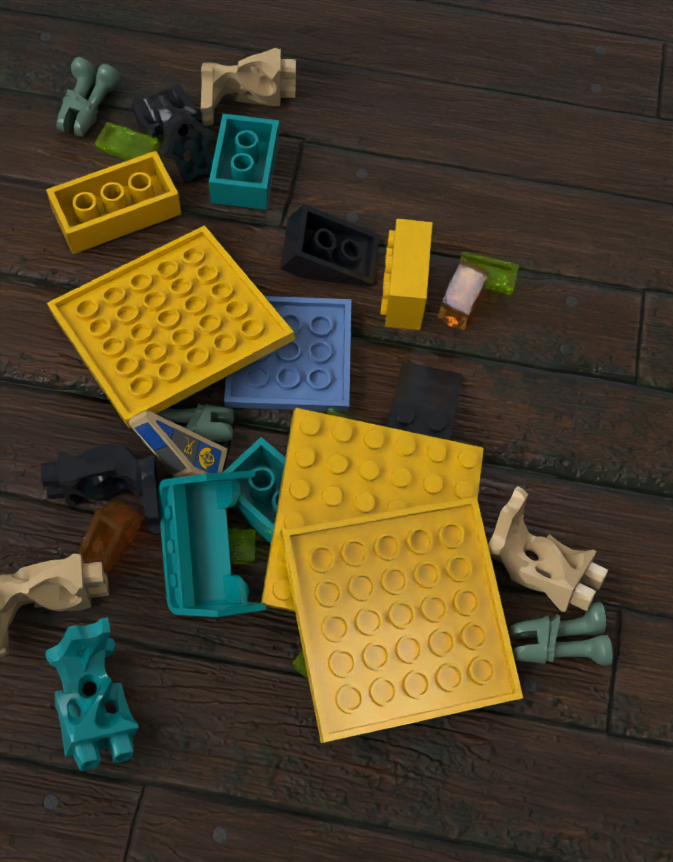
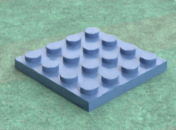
M264 296L294 331L295 340L226 376L225 407L284 410L300 408L312 411L349 412L351 299Z

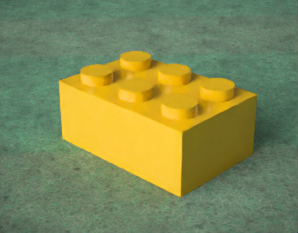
M396 219L395 230H389L380 315H386L385 327L421 329L427 299L432 222Z

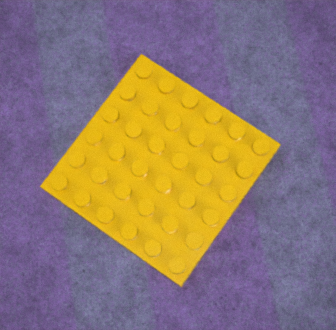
M205 225L47 302L50 312L128 429L131 428L129 425L131 417L147 410L157 414L295 340L294 331Z
M295 408L261 603H266V607L295 612L280 537L281 530L477 496L478 500L484 448Z
M477 496L280 531L321 743L523 698Z

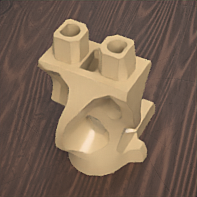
M273 48L238 61V65L229 66L212 62L202 63V126L214 124V109L221 98L229 93H237L235 95V102L270 107L280 106V98H295L296 59H281V49Z
M517 486L509 502L501 510L495 531L488 544L491 558L501 562L506 567L511 580L529 589L545 592L560 611L566 612L570 604L587 611L597 591L582 583L600 590L608 570L593 563L597 552L594 549L587 551L572 550L561 544L550 534L546 538L531 535L523 520V511L528 494L524 489ZM532 551L539 559L537 561L531 560L526 556L525 552Z
M74 553L66 559L45 561L20 568L14 574L0 575V657L9 654V625L22 605L34 602L35 608L45 607L60 612L81 611L92 607L91 598L109 596L107 573H104L103 563H84L81 554Z

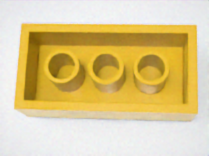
M157 151L46 189L52 211L72 254L181 215L179 194Z

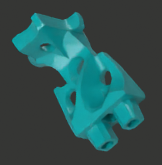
M107 617L101 618L96 623L87 626H69L61 642L45 652L47 661L56 668L62 681L63 691H55L54 697L55 708L60 720L64 754L66 758L74 756L80 771L99 766L101 758L98 750L109 748L112 761L116 763L131 759L134 753L133 738L137 732L138 723L129 711L122 684L112 683L104 667L105 658L113 654L115 646L113 638L108 639L110 625ZM87 682H92L96 685V693L93 696L83 694L82 687ZM106 703H112L115 706L116 712L114 714L107 712L105 708Z

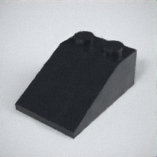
M303 204L288 218L280 269L310 280L371 287L374 285L380 234Z
M402 361L387 427L450 440L462 374Z

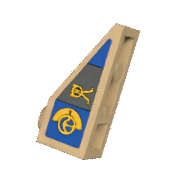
M148 410L130 418L129 425L174 478L223 472L227 448Z

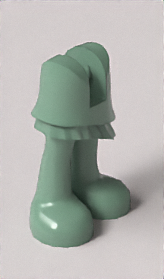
M77 57L74 58L71 64V71L77 83L74 90L68 89L65 94L66 96L62 99V106L56 120V128L67 133L76 118L74 134L83 137L97 121L98 106L109 92L119 86L122 77L118 70L110 65L102 64L96 72L91 62ZM94 84H95V87H94V89H93V91H92V93H91L89 99L86 100L85 98H86V96H87L89 90H90V89L94 86Z
M206 403L205 406L198 404L197 408H166L157 413V415L175 424H187V426L181 427L212 442H226L233 438L234 430L231 424L234 422V410L231 408L213 406ZM143 442V447H144V448H149V447Z
M601 602L591 603L584 616L577 619L560 621V616L556 614L550 619L546 615L539 619L522 621L509 627L510 638L526 639L537 637L538 644L514 648L512 650L514 660L545 664L546 661L553 662L554 658L587 657L599 665H611L613 659L611 641L608 635H603L606 629V615L603 604ZM562 636H596L591 639L581 641H556V637Z

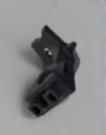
M181 85L163 89L157 94L138 99L131 104L138 127L143 133L152 139L159 134H164L162 154L165 158L174 160L179 174L185 183L192 181L198 174H207L210 177L212 163L207 145L216 136L212 130L203 128L197 121V112ZM186 150H189L191 153L189 161L184 159V152Z
M112 444L94 447L76 457L62 451L58 453V462L41 464V481L43 486L47 487L49 500L66 498L69 508H73L83 498L106 501L118 497L127 490H132L136 492L142 505L148 532L154 536L161 535L158 500L159 484L154 454L137 455L124 444Z

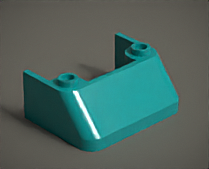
M255 470L207 473L161 481L158 490L166 600L169 610L174 615L222 617L266 610V603L248 602L249 588L247 583L239 575H231L226 508L235 506L241 494L240 485L237 480L255 477Z

